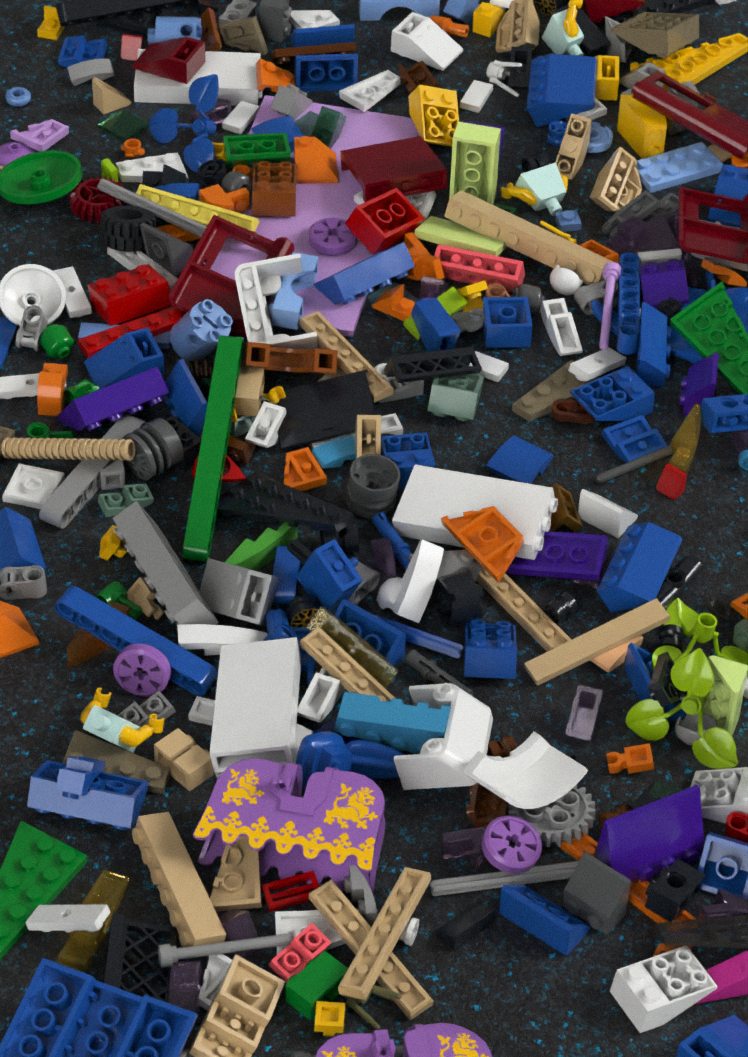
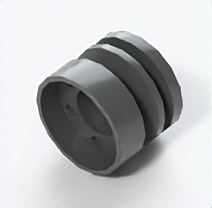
M156 418L143 425L141 429H136L122 438L125 440L132 439L134 442L135 455L131 461L126 459L125 461L131 471L142 480H149L155 475L160 474L163 469H169L183 460L184 451L180 438L174 428L162 418Z
M379 454L360 456L353 461L350 467L349 483L345 495L346 504L356 515L367 519H372L375 514L382 518L379 512H384L387 516L392 512L396 503L400 482V469L391 459Z

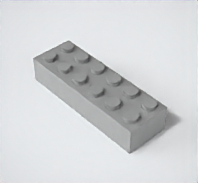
M135 501L112 518L117 525V528L114 529L122 541L126 540L124 545L126 550L132 557L136 556L135 565L141 573L146 572L144 579L152 590L155 589L156 593L154 596L162 606L166 605L164 612L172 623L176 622V626L181 624L217 625L219 623L161 529L141 505Z

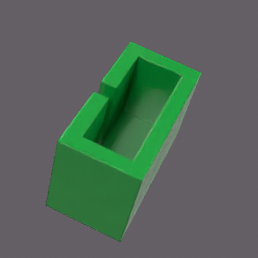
M323 951L317 958L310 959L300 973L294 974L288 979L285 986L286 1002L311 1021L316 1014L317 1001L328 1002L322 998L323 996L333 1001L340 995L338 986L348 968L329 953Z

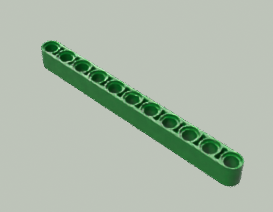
M220 335L218 339L183 545V560L207 562L210 556L243 356V337Z

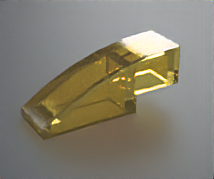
M695 403L673 437L670 448L675 453L670 459L669 464L686 474L689 472L695 457L700 434L701 413L700 405Z

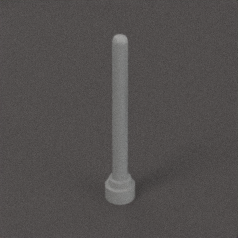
M280 934L182 948L171 946L170 943L158 945L160 967L163 968L173 966V963H178L179 959L289 945L294 938L291 934Z

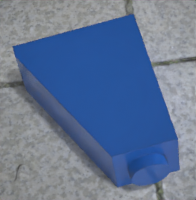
M436 297L431 299L423 298L415 302L411 316L426 351L454 349L461 331Z

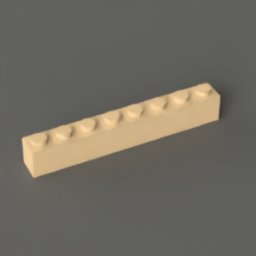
M462 190L449 199L444 217L482 235L504 241L507 247L554 268L556 265H559L560 268L572 270L578 275L580 280H583V283L588 285L605 280L603 277V266L613 261Z

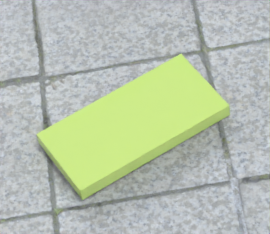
M430 216L414 231V235L421 240L498 256L507 248L504 241L482 235L457 222Z

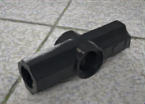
M692 554L684 556L675 567L669 568L656 597L665 610L676 598H682L684 589L702 571L703 564L700 563L698 557Z

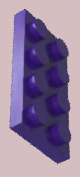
M545 532L543 548L537 552L535 560L515 557L505 573L600 581L608 544L607 535Z

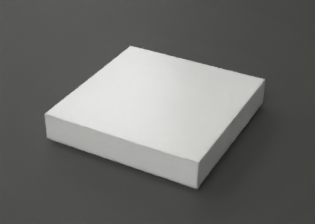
M19 463L2 495L3 502L41 509L44 502L64 481V472Z

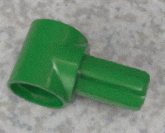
M84 379L64 391L65 398L68 404H70L77 398L99 390L100 387Z
M35 422L27 427V438L73 439V432L50 431V427H47L46 424Z
M112 581L94 596L132 619L137 620L142 613V608L128 600L126 589L117 581Z

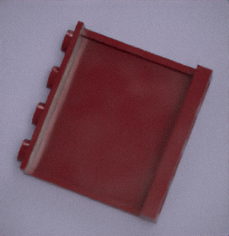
M421 136L340 151L341 170H350L363 189L364 202L395 188L404 196L447 188V169Z

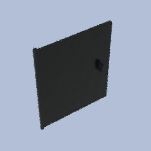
M368 370L284 390L286 398L279 399V402L275 404L286 408V415L278 429L282 450L355 433L357 415H376L366 376Z

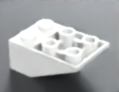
M414 12L392 30L391 52L417 62L423 61L424 64L443 71L463 52V48L430 18Z
M748 767L695 771L691 787L698 785L700 788L703 818L726 824L727 816L732 812L740 811L748 814Z
M685 945L617 969L610 993L639 1033H643L666 1024L716 990L718 986L688 946Z

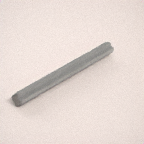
M105 179L99 181L97 187L99 190L133 206L147 209L157 217L201 237L207 227Z
M579 861L535 866L526 872L518 874L497 871L436 879L430 881V891L432 896L501 888L503 885H524L569 879Z

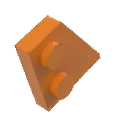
M261 58L256 63L258 90L263 91L265 87H269L272 92H277L279 85L287 87L290 84L295 86V75L290 71L283 70L272 62H267Z
M309 447L286 453L284 484L299 491L327 484V477Z

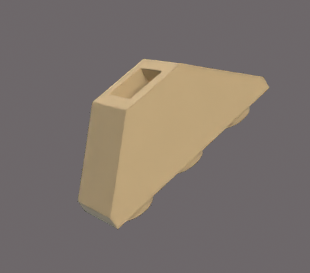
M572 113L555 161L559 173L567 176L569 180L574 178L584 162L590 142L592 119Z

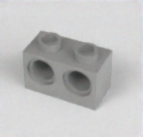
M233 0L231 4L227 5L223 15H220L218 26L225 22L256 16L257 18V2Z

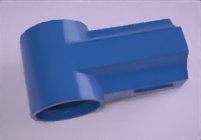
M271 609L266 614L268 635L263 641L297 637L294 630L289 626L285 611L282 609Z

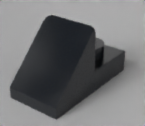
M512 47L510 62L522 63V66L510 67L508 85L510 88L529 90L532 48Z
M163 164V171H143L142 185L153 188L166 184L186 183V174Z

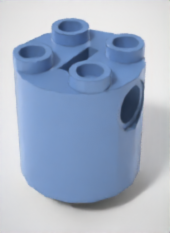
M156 16L155 28H148V45L186 36L201 40V18Z
M210 299L197 303L173 325L170 332V342L173 349L180 357L186 358L188 361H193L194 359H197V361L203 360L217 347L220 335L229 336L233 323L232 317Z

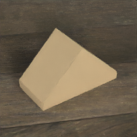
M96 77L92 79L93 104L103 114L130 105L131 101L121 91Z
M357 415L354 437L356 459L367 454L381 455V415Z

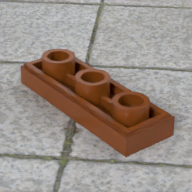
M208 7L199 17L201 18L202 26L201 41L205 42V51L219 52L222 48L217 21L214 10Z

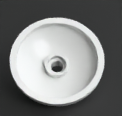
M36 264L18 266L10 270L0 282V309L11 322L20 326L24 310L31 306L27 301L33 300L35 302L33 305H37L43 310L49 325L61 315L66 302L65 287L58 275L44 266ZM34 316L31 321H37L40 316Z

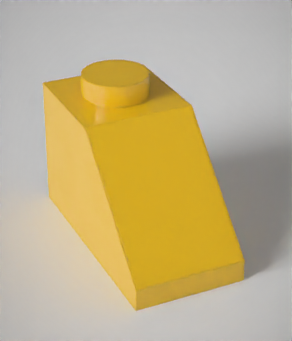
M482 2L473 12L472 32L491 37L497 30L506 12L500 7Z

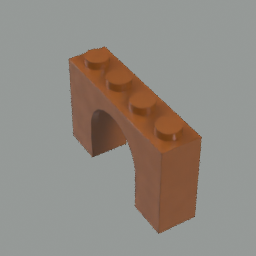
M244 342L241 366L314 375L336 374L338 350L270 347V344Z

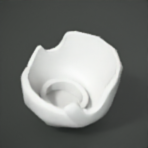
M556 265L550 274V284L553 289L559 294L566 296L573 295L583 283V280H580L578 275L572 270L560 268L559 265Z
M389 578L381 585L376 600L382 610L393 608L402 588L400 584L402 578Z

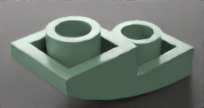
M147 484L124 485L121 493L99 494L98 503L105 517L118 515L135 501L142 508L154 502Z

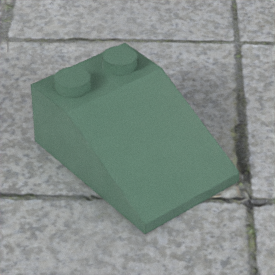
M467 374L435 378L431 387L427 411L433 412V415L445 417L446 415L456 416L455 418L460 421L473 420L485 376Z

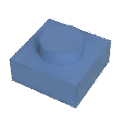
M576 210L555 212V221L560 231L581 230L582 223Z

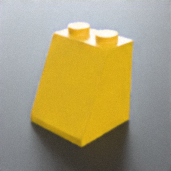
M620 95L617 122L619 134L642 159L664 153L667 130L666 117L632 98L633 95Z

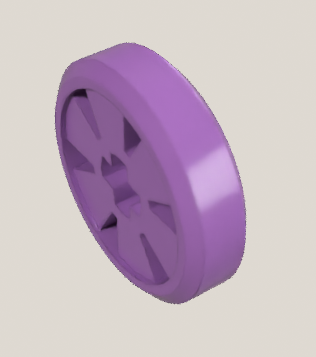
M340 218L318 220L309 229L310 245L316 251L328 255H339L352 250L356 245L357 237L345 225L347 220Z
M132 644L119 652L113 665V673L118 684L127 692L136 696L151 697L156 692H162L165 689L171 676V667L167 658L158 649L146 644Z
M501 816L491 821L481 839L482 850L487 860L497 869L507 873L518 874L530 870L536 864L542 852L541 838L536 829L527 821L515 816ZM509 841L515 843L514 848L509 846Z

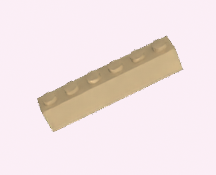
M169 812L138 816L136 827L132 831L133 841L135 844H138L143 863L147 864L151 872L152 883L158 887L161 902L164 906L166 905L169 911L172 926H175L178 930L181 946L190 947L224 942L226 932Z

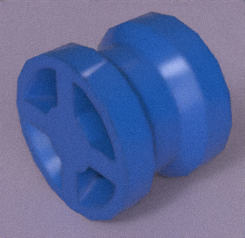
M557 120L549 124L548 142L551 145L561 146L568 125L566 122Z

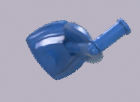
M326 731L307 735L302 739L297 753L296 764L302 766V788H306L310 776L315 772H324L326 767L337 768L339 771L355 772L369 779L398 778L399 775L394 763V756L405 754L392 747L368 740H354L345 745L342 736L335 732Z

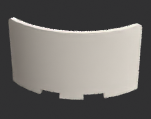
M533 731L525 742L510 752L509 757L487 756L478 751L462 773L509 804L522 809H534L546 806L564 796L578 784L588 770L580 763L552 747L541 735Z

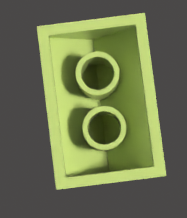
M712 655L708 657V661L713 672L714 683L711 691L706 695L707 702L702 709L705 715L711 716L716 720L717 727L727 730L732 736L740 716L748 665Z

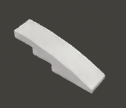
M209 624L177 625L178 646L185 650L204 649L205 656L220 655L221 645L263 641L268 635L266 632L234 626Z

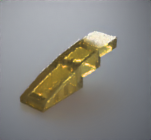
M323 606L320 607L306 627L311 632L320 627L385 689L399 672L376 649Z
M103 870L81 905L107 904L110 914L103 922V926L95 932H88L87 930H74L70 932L69 940L58 955V964L84 973L108 930L112 914L116 913L129 883V877Z

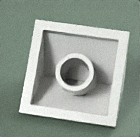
M584 489L580 493L578 509L580 519L616 538H619L638 517L637 514L598 494Z

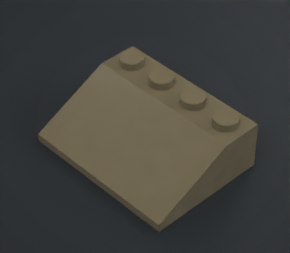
M643 12L612 27L611 32L648 54H657V57L664 58L668 57L671 53H676L678 49L685 48V45H690L699 38V14Z

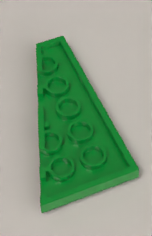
M721 281L672 317L670 325L704 359L714 353H718L717 372L740 395L748 394V334L740 317L737 316L730 297H728L725 286Z
M20 821L0 869V960L28 930L25 922L38 905H50L88 862L87 855L23 821Z

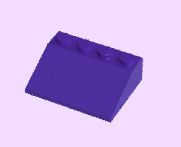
M155 367L73 400L56 418L59 422L78 431L88 429L90 432L101 427V423L108 420L109 423H113L123 418L121 414L129 412L132 415L143 410L142 406L150 403L151 406H155L163 402V397L169 391L158 367Z
M698 785L604 821L594 857L631 880V883L635 880L637 883L638 879L641 882L648 881L654 875L661 873L666 865L670 867L677 858L688 864L696 861L700 857L704 844L701 795Z

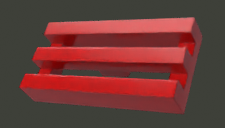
M313 870L262 884L261 891L264 894L265 903L268 905V911L271 913L311 902L309 900V891L312 892L317 889L319 884ZM311 881V883L307 885H303L300 887H292L286 889L285 891L270 894L271 891Z

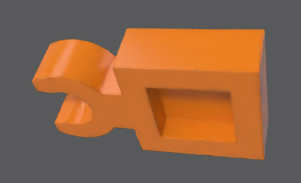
M650 743L624 747L625 753L622 754L618 752L606 754L607 761L610 763L608 768L611 774L619 773L625 768L628 769V774L654 770Z

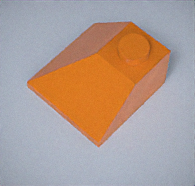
M294 137V164H297L296 184L338 183L336 153L316 137Z
M0 601V658L39 645L37 636L20 608Z

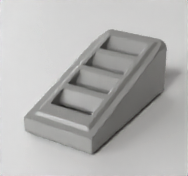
M396 377L388 378L386 381L396 389L393 395L378 402L384 403L423 395L424 381L398 383Z

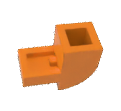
M217 184L199 190V201L240 213L250 209V192L245 187L225 193L220 185Z
M44 363L43 370L40 371L38 379V415L57 416L63 411L65 404L64 386L68 373V366L66 364Z

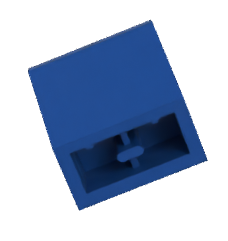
M427 432L381 437V455L391 459L400 469L398 489L406 487L414 465L435 468V461Z

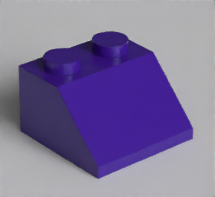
M670 259L667 262L661 263L649 262L640 266L645 303L657 308L661 301L668 300L671 297L682 304H689L684 259Z
M714 353L690 366L688 376H683L681 390L686 391H681L679 405L684 406L683 415L699 417L703 398L714 397L719 359L718 353Z

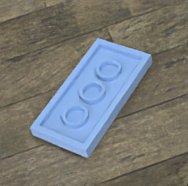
M703 142L637 160L636 168L641 183L650 193L720 173L723 164Z

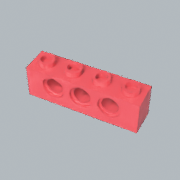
M439 244L434 255L440 257L444 279L469 284L486 280L487 286L497 283L503 285L506 291L512 292L514 287L517 288L519 284L523 283L525 277L524 263L519 260Z

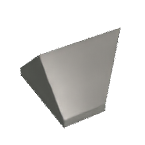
M605 16L606 38L610 42L607 54L619 56V61L626 63L635 46L612 33L611 28L620 23Z

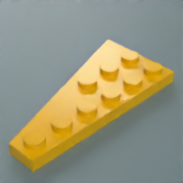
M737 33L719 38L717 43H701L699 48L693 49L691 46L680 49L676 53L669 54L668 57L656 60L651 57L641 64L637 62L630 63V71L650 62L664 69L665 75L680 83L692 81L695 85L747 53L748 38ZM664 84L663 88L668 91L669 86Z

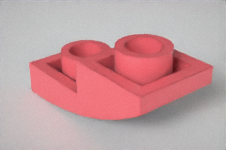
M311 923L270 961L269 966L287 983L292 975L300 973L310 959L317 958L332 942Z

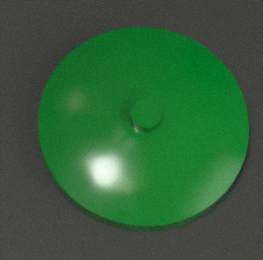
M56 150L39 151L19 157L8 163L0 171V195L5 200L16 204H39L62 197L73 190L81 181L83 173L80 161L70 153Z

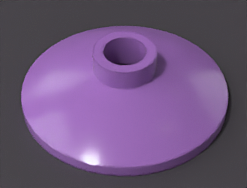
M20 142L5 143L0 146V166L5 167L11 161L34 153L36 150Z

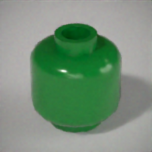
M53 324L43 330L40 342L48 356L63 359L71 354V350L74 347V339L63 325Z

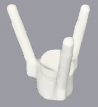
M497 60L491 62L486 72L487 77L490 78L489 82L497 84L516 97L519 96L517 92L500 82V80H504L506 76H509L510 71H507L505 67H521L522 63L500 62Z

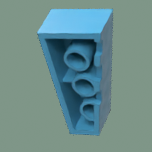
M344 692L334 731L347 737L353 736L378 742L398 751L420 754L425 742L432 738H443L451 706L441 705V709L429 708V703L418 702L417 706L405 705L402 699L392 698V700L384 702L380 701L378 696Z

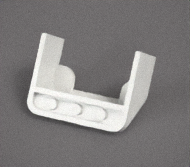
M300 253L244 263L236 268L235 281L247 342L270 344V347L318 348L317 332L295 336L286 334L273 335L265 297L274 295L280 290L281 276L302 273Z
M451 683L410 686L409 692L414 706H417L418 702L429 703V708L441 709V705L451 706L444 738L428 740L423 744L420 754L394 756V763L403 790L462 787L477 784V782L462 772L478 751L487 755L493 723L490 708Z

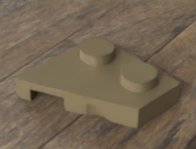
M256 16L225 22L218 26L225 45L239 47L245 51L254 50L260 52L261 55H266L269 52Z

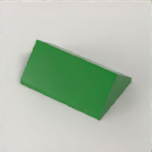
M287 133L223 136L227 169H232L240 164L253 167L254 163L268 161L270 163L290 162L291 150Z

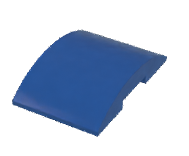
M42 958L0 1044V1057H179L198 1015L147 995L141 997L99 982L92 975Z

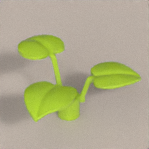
M676 598L669 605L666 611L670 615V621L664 623L663 626L669 624L680 626L684 630V636L686 635L687 638L693 636L683 654L674 646L664 645L657 648L652 656L653 669L659 655L668 651L675 664L680 658L690 653L696 641L706 643L713 639L715 656L748 665V653L738 647L724 646L720 653L718 645L719 633L715 631L717 619L714 615L710 613L698 614L686 606L679 598Z
M698 648L680 658L671 669L670 675L674 686L680 691H688L682 702L669 712L664 713V707H661L658 700H641L629 710L625 722L640 737L656 741L663 738L669 731L670 725L666 719L667 717L672 716L681 709L689 715L697 714L698 735L700 738L695 740L692 745L695 757L703 765L710 768H732L738 764L735 741L730 733L720 727H711L703 733V715L705 712L702 708L707 702L706 695L713 687L714 678L706 655L701 648Z

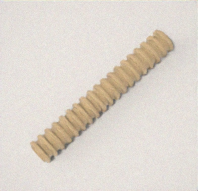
M6 437L2 442L1 451L6 459H112L115 461L118 459L124 461L126 459L131 461L135 455V445L132 439H24Z

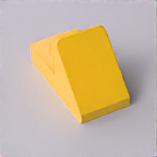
M44 6V20L37 30L38 37L57 40L65 26H60L55 7Z
M486 280L457 290L468 302L467 306L462 309V312H469L475 308L483 309L481 291L488 289Z

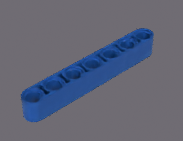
M630 252L620 255L619 265L621 266V274L618 279L617 350L627 355L637 352L640 331V258L637 254Z
M69 586L54 605L55 611L62 618L119 651L132 644H146L158 649L169 661L171 667L169 680L194 695L204 696L218 677L217 670L208 662L79 587Z

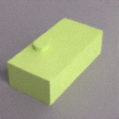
M458 122L453 135L449 199L462 190L485 202L494 204L497 188L501 128Z

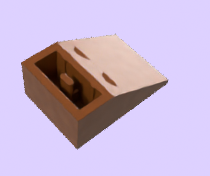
M268 161L254 163L252 216L296 215L297 164L287 161L281 163H270Z

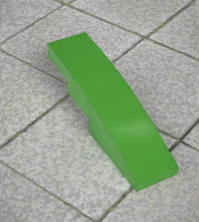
M284 522L277 531L268 527L255 542L246 538L225 563L257 571L276 557L278 545L287 546L291 540L298 537V527H290L288 522Z

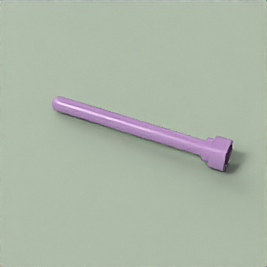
M608 262L603 266L606 288L599 344L601 350H606L609 345L615 282L621 274V266L615 262Z

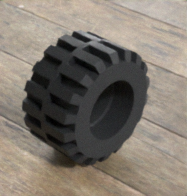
M116 206L104 210L101 213V243L118 251L134 252L145 250L140 224L145 223L156 228V215L147 209L136 206Z

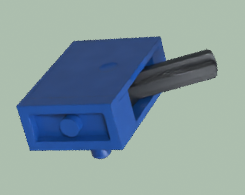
M295 539L291 540L290 544L287 545V550L304 564L296 578L308 595L317 598L324 617L336 611L343 598L349 600L363 581L355 569L358 566V560L355 557L348 559L335 539L315 549L313 552Z

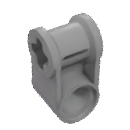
M606 280L582 286L574 293L575 301L586 315L594 314L591 307L592 300H598L604 304ZM616 282L612 309L617 306V298L615 296L618 291V284Z
M31 305L24 310L20 328L16 335L17 348H22L23 346L34 348L38 352L41 351L40 339L43 330L48 325V320L39 306ZM34 316H40L37 321H31Z
M358 562V566L355 569L363 581L348 600L355 605H358L369 592H372L380 580L379 572Z
M40 566L5 567L0 570V597L5 600L37 599L47 593L45 572Z

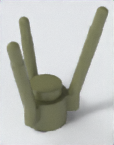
M375 985L372 987L366 1000L342 995L347 998L345 1005L354 1009L376 1030L380 1029V1025L358 1004L360 1002L365 1004L371 993L394 1001L391 997L401 999L402 997L400 993Z

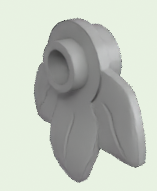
M475 308L469 312H458L451 317L461 332L465 330L474 332L483 327L482 308Z

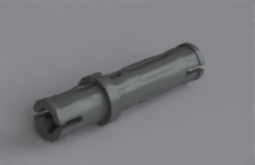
M415 649L407 655L405 659L406 664L419 671L424 679H430L435 684H454L473 696V690L467 688L439 668L438 663L434 660L429 661Z

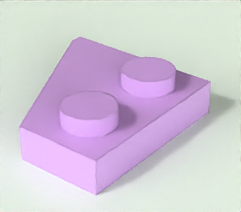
M51 119L40 124L29 125L27 131L18 132L14 129L10 131L11 139L37 151H45L69 134V126Z

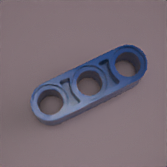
M278 545L273 569V576L279 577L273 603L288 604L293 598L297 597L299 581L296 576L301 570L302 562L287 550V546Z

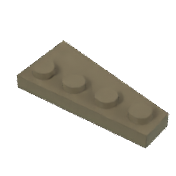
M571 360L512 404V411L529 422L551 413L554 401L558 399H575L570 393L571 390L601 377L597 376L586 382L578 380L575 377L576 375L568 371L570 363L574 362Z
M77 730L74 731L62 762L67 764L68 757L84 756L106 761L104 772L149 781L147 792L164 795L170 777L169 767Z

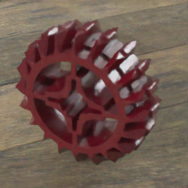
M98 176L95 179L89 177L87 181L81 180V183L71 190L69 204L71 205L72 213L76 214V218H82L83 222L90 221L91 224L94 222L100 224L101 213L104 210L116 206H127V203L97 188L99 181L105 179L123 187L121 182H115V179L108 180L107 177L99 178Z

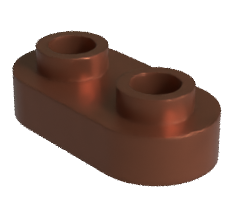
M558 399L552 403L551 415L555 420L590 424L596 421L577 400Z

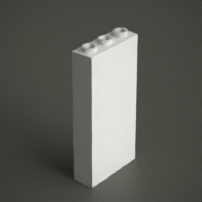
M145 49L138 50V57L145 51ZM205 51L204 65L188 84L179 83L175 80L162 78L136 69L134 102L191 104L188 92L192 82L200 77L216 74L219 81L216 105L237 106L240 101H244L258 106V99L263 97V91L257 89L256 63L261 58V53Z
M414 465L392 523L401 537L423 539L429 542L463 547L442 525L441 518L444 516H448L449 519L464 516L463 512L479 511L482 508L494 506L523 535L524 543L515 557L535 560L537 552L543 548V536L550 529V517L552 512L555 513L557 510L558 499L555 498L552 487Z
M297 637L221 645L209 753L215 773L224 772L228 766L243 759H264L286 765V762L294 763L302 657Z

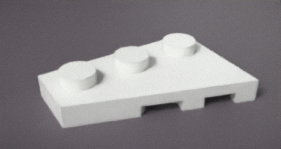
M386 70L340 90V99L366 112L401 84L400 76Z
M178 152L116 162L121 182L142 183L143 171H163V164L186 174V183H189L188 175Z
M318 910L275 912L276 935L291 934L295 938L308 925L313 923L332 942L326 950L346 944ZM288 945L277 946V955Z

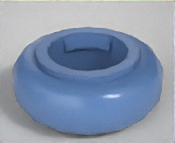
M14 87L7 91L5 98L10 105L20 107L30 102L31 94L30 91L23 87Z

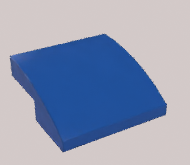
M84 35L65 38L57 62L61 66L69 67L88 60L104 59L108 46L106 39L86 42Z
M292 116L271 119L251 128L253 134L287 133L291 152L294 151V137L304 136Z
M643 415L605 428L601 433L610 448L625 463L667 446L657 428L652 430Z
M513 435L498 449L486 466L489 471L507 480L532 484L538 474H543L554 455Z

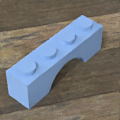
M359 0L360 21L380 20L386 11L394 7H407L415 13L428 18L439 16L440 0Z
M300 253L302 273L280 277L281 288L274 294V303L270 302L268 309L269 316H272V326L298 330L299 318L303 317V298L296 295L295 292L314 286L318 275L319 256Z

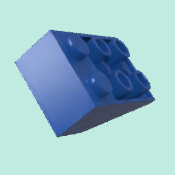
M149 328L125 333L84 361V366L94 385H99L100 389L155 367H158L161 376L164 377V356Z
M629 366L570 391L574 398L596 421H627L640 415L645 417L653 413L655 392Z
M483 620L465 622L464 677L515 679L517 662L515 625H511L507 621H498L496 624L486 623Z
M732 1015L701 1027L678 1045L676 1057H748V1026L736 1015Z

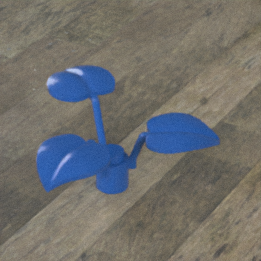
M216 74L194 80L189 88V101L191 104L197 105L196 111L202 118L196 119L193 124L177 123L178 113L170 108H162L153 114L149 122L151 134L160 143H171L177 136V127L191 128L197 135H200L192 139V144L184 149V161L194 172H197L203 163L213 160L215 157L214 145L207 138L216 132V124L214 121L209 120V116H206L203 112H210L216 105L219 91L218 75Z

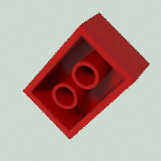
M395 188L356 206L345 222V225L375 255L403 241L404 234L410 232L414 234L415 229L422 224L425 218Z
M149 264L139 265L136 269L119 272L115 276L101 278L94 283L88 284L91 308L110 326L171 306L168 299L170 294L168 281Z

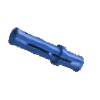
M379 512L382 519H380L378 514H375L372 518V523L391 548L394 559L399 560L406 572L410 563L409 556L412 554L409 544L404 543L386 514Z

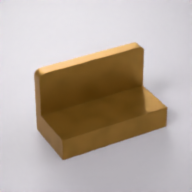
M555 483L551 487L554 490L555 498L558 499L556 512L551 514L549 531L554 532L564 524L576 532L582 527V523L572 494Z

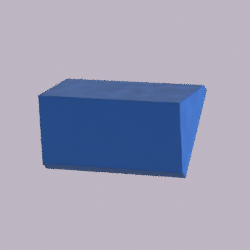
M354 24L294 29L289 36L292 47L354 42L355 27Z
M4 507L0 511V570L5 567L37 565L42 567L44 572L47 573L31 520Z
M342 599L326 634L365 670L383 679L404 659L406 634L350 601Z
M631 642L627 648L625 672L640 701L653 699L648 689L654 671L652 665L653 654ZM682 699L664 706V713L678 706ZM681 709L666 719L668 722L678 720L679 717L683 719L687 713Z
M503 885L501 889L499 914L566 956L591 929L589 924L526 885Z

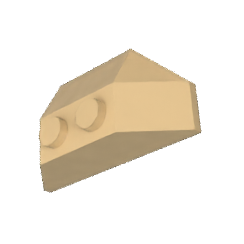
M514 0L510 3V9L504 14L497 27V53H511L512 47H528L533 50L539 43L540 21L533 1Z
M618 147L600 171L590 198L606 211L616 213L640 195L642 186L636 168V159L622 147Z

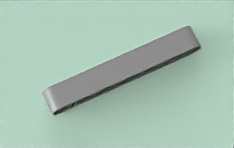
M123 414V418L119 419L101 439L120 440L126 434L132 433L136 429H141L147 422L128 414ZM82 460L44 502L39 513L40 520L61 529L65 528L101 487L100 470L114 463L115 460Z

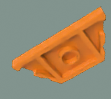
M494 506L482 508L479 511L463 512L464 516L449 519L448 516L442 517V525L497 582L501 581L524 543L523 535Z

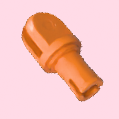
M429 17L449 36L455 35L467 38L469 25L453 23L451 18Z

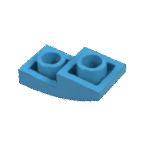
M355 436L326 442L313 448L311 452L322 468L341 467L345 460L356 459Z

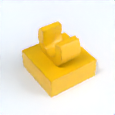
M114 525L105 533L100 542L99 557L107 561L113 554L123 558L127 553V550L124 548L126 540L122 541L114 530L117 526Z
M317 1001L314 1032H323V1036L335 1037V1033H343L345 1003Z

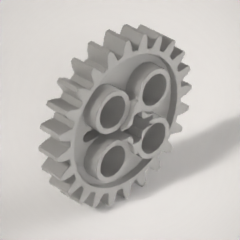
M576 785L564 796L543 807L522 809L508 803L509 816L519 817L530 823L538 832L541 842L546 841L547 847H550L551 842H555L558 847H561V841L565 840L569 845L572 842V838L580 841L581 833L587 835L588 828H593L596 810L595 801H591V794H585V787L577 789Z

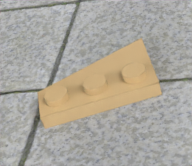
M246 836L239 837L234 845L225 846L221 858V866L217 877H215L210 901L216 912L262 908L259 851H254L249 847Z

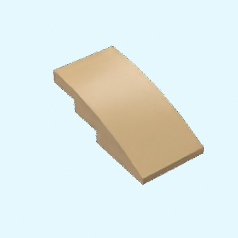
M235 955L208 1008L188 1054L194 1057H251L259 1044L266 1025L271 1019L285 981Z

